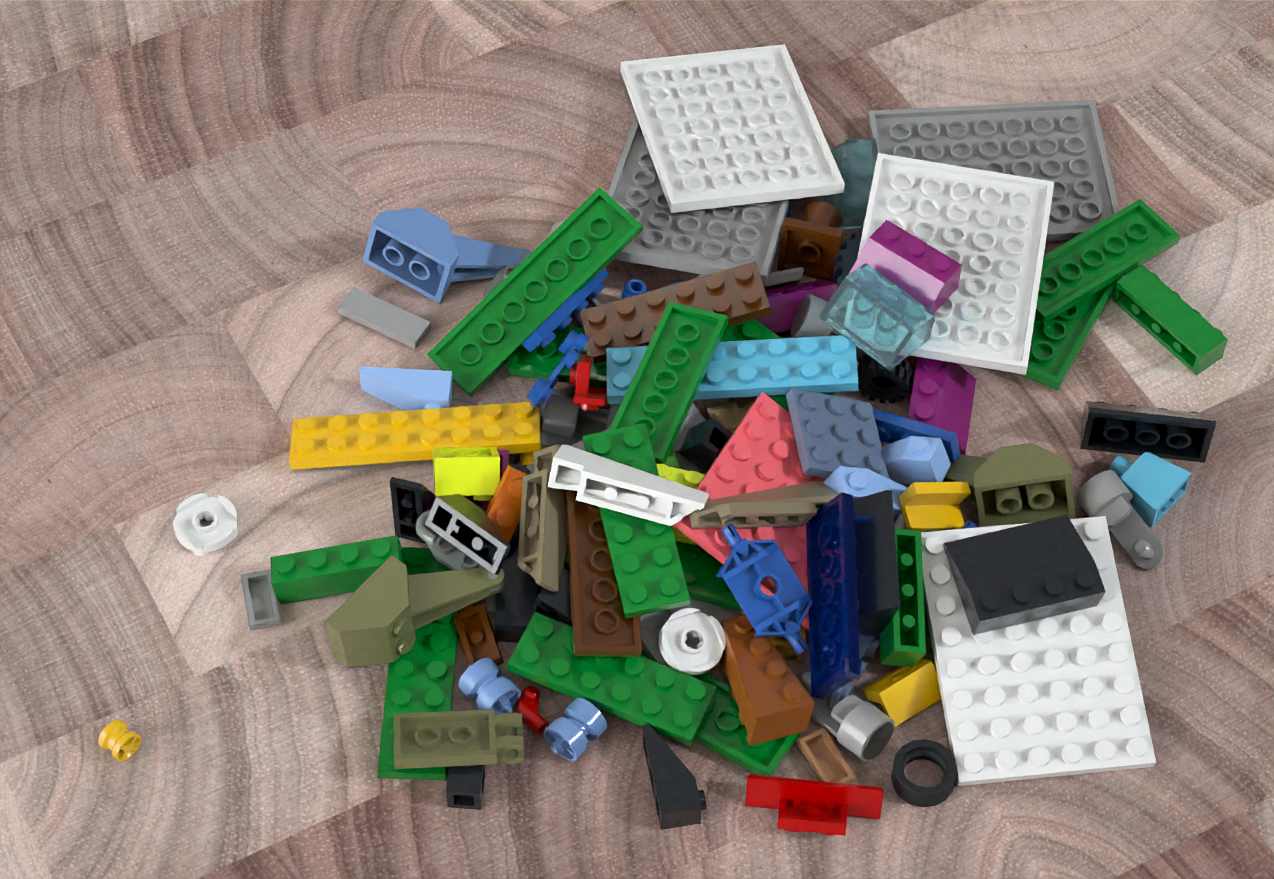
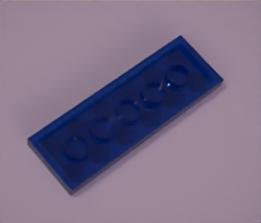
M844 492L817 510V514L806 523L808 595L813 601L809 609L811 697L822 700L860 676L861 670L859 655L860 629L858 628L859 600L857 598L858 571L855 555L857 542L854 530L855 510L853 495Z

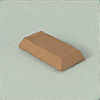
M825 727L796 739L797 745L820 781L852 784L858 781Z

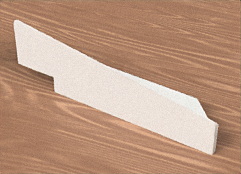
M562 445L553 457L548 487L577 491V501L669 526L681 521L684 516L693 511L703 509L709 497V494L569 445Z

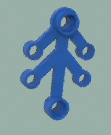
M574 330L570 331L558 348L564 355L554 370L545 380L540 377L527 394L526 398L530 400L531 406L540 408L546 403L554 391L552 389L560 379L557 375L563 367L568 370L571 368L590 338L583 333L578 334Z

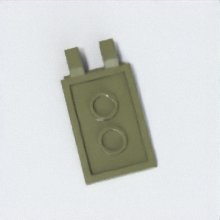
M495 709L394 714L395 769L495 765L497 762L502 761L507 765L524 763L522 713H500L495 716Z

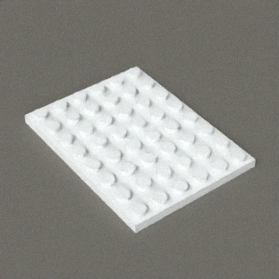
M785 44L621 62L620 71L671 213L844 193L845 183Z
M878 153L858 256L868 238L888 220L962 264L958 289L924 325H921L852 283L842 335H855V345L859 347L1026 375L1054 182Z
M1106 516L1070 519L1093 557L1106 591L1098 606L976 635L972 634L943 544L1029 523L921 532L924 602L950 750L957 766V786L1154 767L1156 764Z

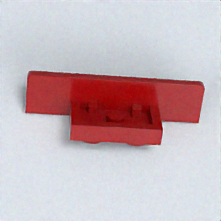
M580 355L578 363L574 362L571 366L570 384L576 385L573 403L580 404V409L599 410V406H605L607 388L590 386L592 356Z
M750 774L747 777L745 806L779 809L777 829L790 832H814L827 836H846L847 816L880 819L883 788Z

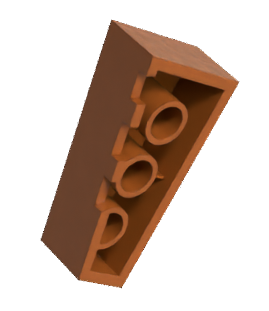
M745 614L723 619L721 626L725 633L726 645L719 662L725 678L729 679L732 699L738 704L740 710L739 718L741 724L746 727V738L749 746L807 731L815 702L769 638H755L753 635L756 634V631Z

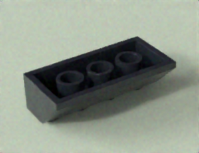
M1086 401L1082 416L1080 449L1139 456L1149 452L1160 458L1205 463L1216 427V421L1210 414L1198 412H1182L1164 408L1155 409L1137 407L1135 405L1109 404L1101 401Z
M889 490L844 502L838 513L832 516L830 528L831 533L835 534L832 558L834 562H837L834 588L839 592L836 618L840 620L841 633L879 637L901 607L892 491Z

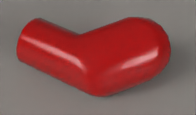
M526 686L523 692H521V697L518 699L516 713H522V721L537 735H541L549 726V722L537 713L540 691L534 686Z

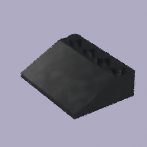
M1068 515L943 544L973 635L1098 606L1106 592L1096 563Z

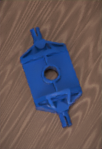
M733 523L721 529L720 531L731 546V551L716 576L718 578L722 576L756 631V634L753 636L755 638L784 636L789 640L797 655L808 649L809 646H807L799 630L813 601L775 540L747 541L746 538L742 540ZM763 578H768L774 582L776 589L772 596L766 595L761 591L760 582Z

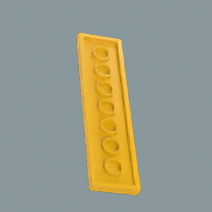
M523 401L518 403L439 408V410L429 408L293 419L289 455L291 470L433 460V447H496L497 450H509V454L536 452L541 450V407H533L530 405V402Z

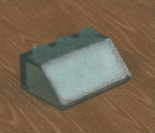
M876 138L847 139L831 150L845 183L844 193L828 196L822 195L821 201L827 202L839 210L842 216L840 229L864 227L878 155Z
M864 263L845 277L820 313L819 318L890 370L929 341L936 314L869 264Z

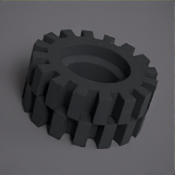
M873 350L869 351L868 355H862L857 369L859 391L862 390L861 395L864 397L870 395L869 400L875 401L877 398L880 399V403L884 404L886 400H889L890 404L895 403L896 399L900 402L904 397L908 396L913 377V366H910L908 359L902 361L903 356L900 354L893 356L894 352L884 354L882 350H878L876 354Z

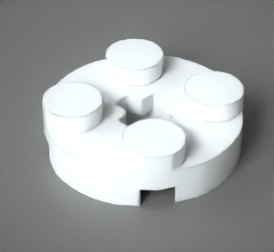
M207 493L196 494L184 500L176 510L177 515L175 520H173L176 538L185 548L192 550L195 555L204 556L209 552L219 550L238 535L236 509L223 496L218 495V498L208 497ZM202 519L206 521L213 520L211 525L207 527H201L200 524Z
M685 608L675 612L659 631V648L664 660L671 668L688 675H700L710 671L719 662L726 645L725 633L719 621L712 615L707 616L705 613H701V610L696 608ZM687 634H690L694 639H699L700 643L696 645V649L686 645Z

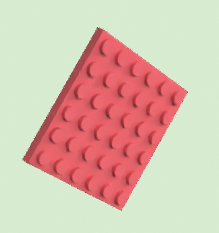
M762 392L756 398L696 489L708 493V500L812 481L823 483L827 478L803 474L790 413ZM830 512L827 515H814L803 527L735 528L742 540L745 538L747 541L775 540L813 601L801 625L828 644L832 639V630L839 621L836 618L839 592L834 588L837 562H834L832 558L835 534L831 533L830 528L832 516L837 513ZM689 514L673 525L719 562L724 563L731 551V546L720 531L723 528L692 529ZM768 578L761 580V591L766 595L772 596L776 589L774 582Z

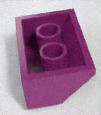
M886 220L868 238L848 275V280L921 325H924L958 289L962 264Z
M819 279L765 290L772 314L755 320L775 334L783 331H788V334H791V323L801 301L808 294L837 305L838 309L842 311L838 284L825 279Z
M917 357L908 419L957 433L960 455H965L976 378L958 363Z

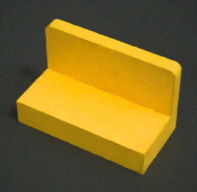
M913 482L898 497L907 529L915 531L961 529L964 526V521L959 504L971 494L968 482Z
M920 659L912 668L900 666L863 688L869 701L882 705L885 714L894 721L895 727L941 699L937 672L932 661Z

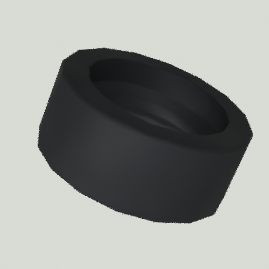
M927 739L913 740L903 745L895 755L891 774L893 788L901 799L911 805L919 807L936 806L944 802L953 792L957 774L956 761L949 749L938 742ZM920 759L932 761L943 770V781L932 787L915 785L904 774L906 764Z

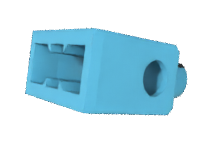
M1149 452L1143 453L1134 463L1119 455L1112 462L1109 469L1115 471L1131 492L1133 497L1130 504L1151 528L1187 491L1191 477L1189 471Z

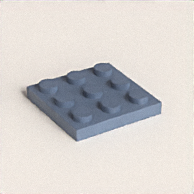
M792 388L786 394L803 474L828 478L839 466L870 469L889 479L871 403Z

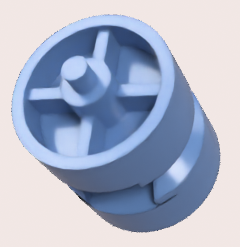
M491 658L480 659L468 666L458 684L459 688L470 700L478 703L479 710L495 709V716L500 713H511L521 697V691L510 679L502 677L501 669Z
M575 698L566 707L565 715L555 719L544 730V737L551 746L552 753H558L568 761H576L587 749L586 744L596 740L607 729V722L599 711L600 709L583 698Z

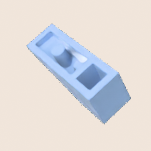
M361 366L359 368L362 391L404 411L429 408L439 410V408H449L452 405V371Z
M910 436L882 446L889 479L899 484L911 485L913 482H943L951 465L941 438Z
M839 466L823 482V484L839 493L842 501L831 511L832 513H838L844 502L889 490L892 491L894 518H897L899 514H903L898 497L907 487L870 469Z

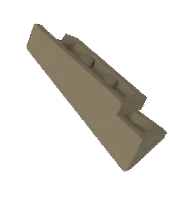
M558 444L533 452L534 473L523 476L518 566L530 574L538 585L552 592L558 591L560 587L568 541L565 489L548 487L553 457L561 447Z
M812 481L708 500L703 509L693 511L689 514L692 529L725 528L733 523L735 528L803 527L814 515H827L842 501L839 493L819 481Z

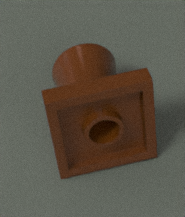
M816 201L805 206L802 212V220L785 217L782 225L777 270L782 271L801 267L804 269L802 276L833 282L835 257L841 249L844 230L840 229L842 216L836 207L827 202Z

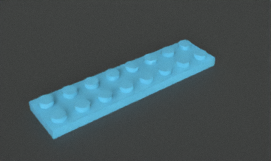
M855 335L719 342L694 400L759 396L762 392L767 396L786 395L792 388L816 393L859 391ZM648 346L606 348L608 404L622 403Z

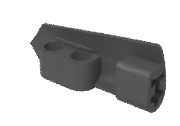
M551 394L544 408L540 446L550 447L556 444L571 446L582 441V436L599 433L610 428L621 404H612L610 408L599 406V410L580 409V404L573 403L574 398Z

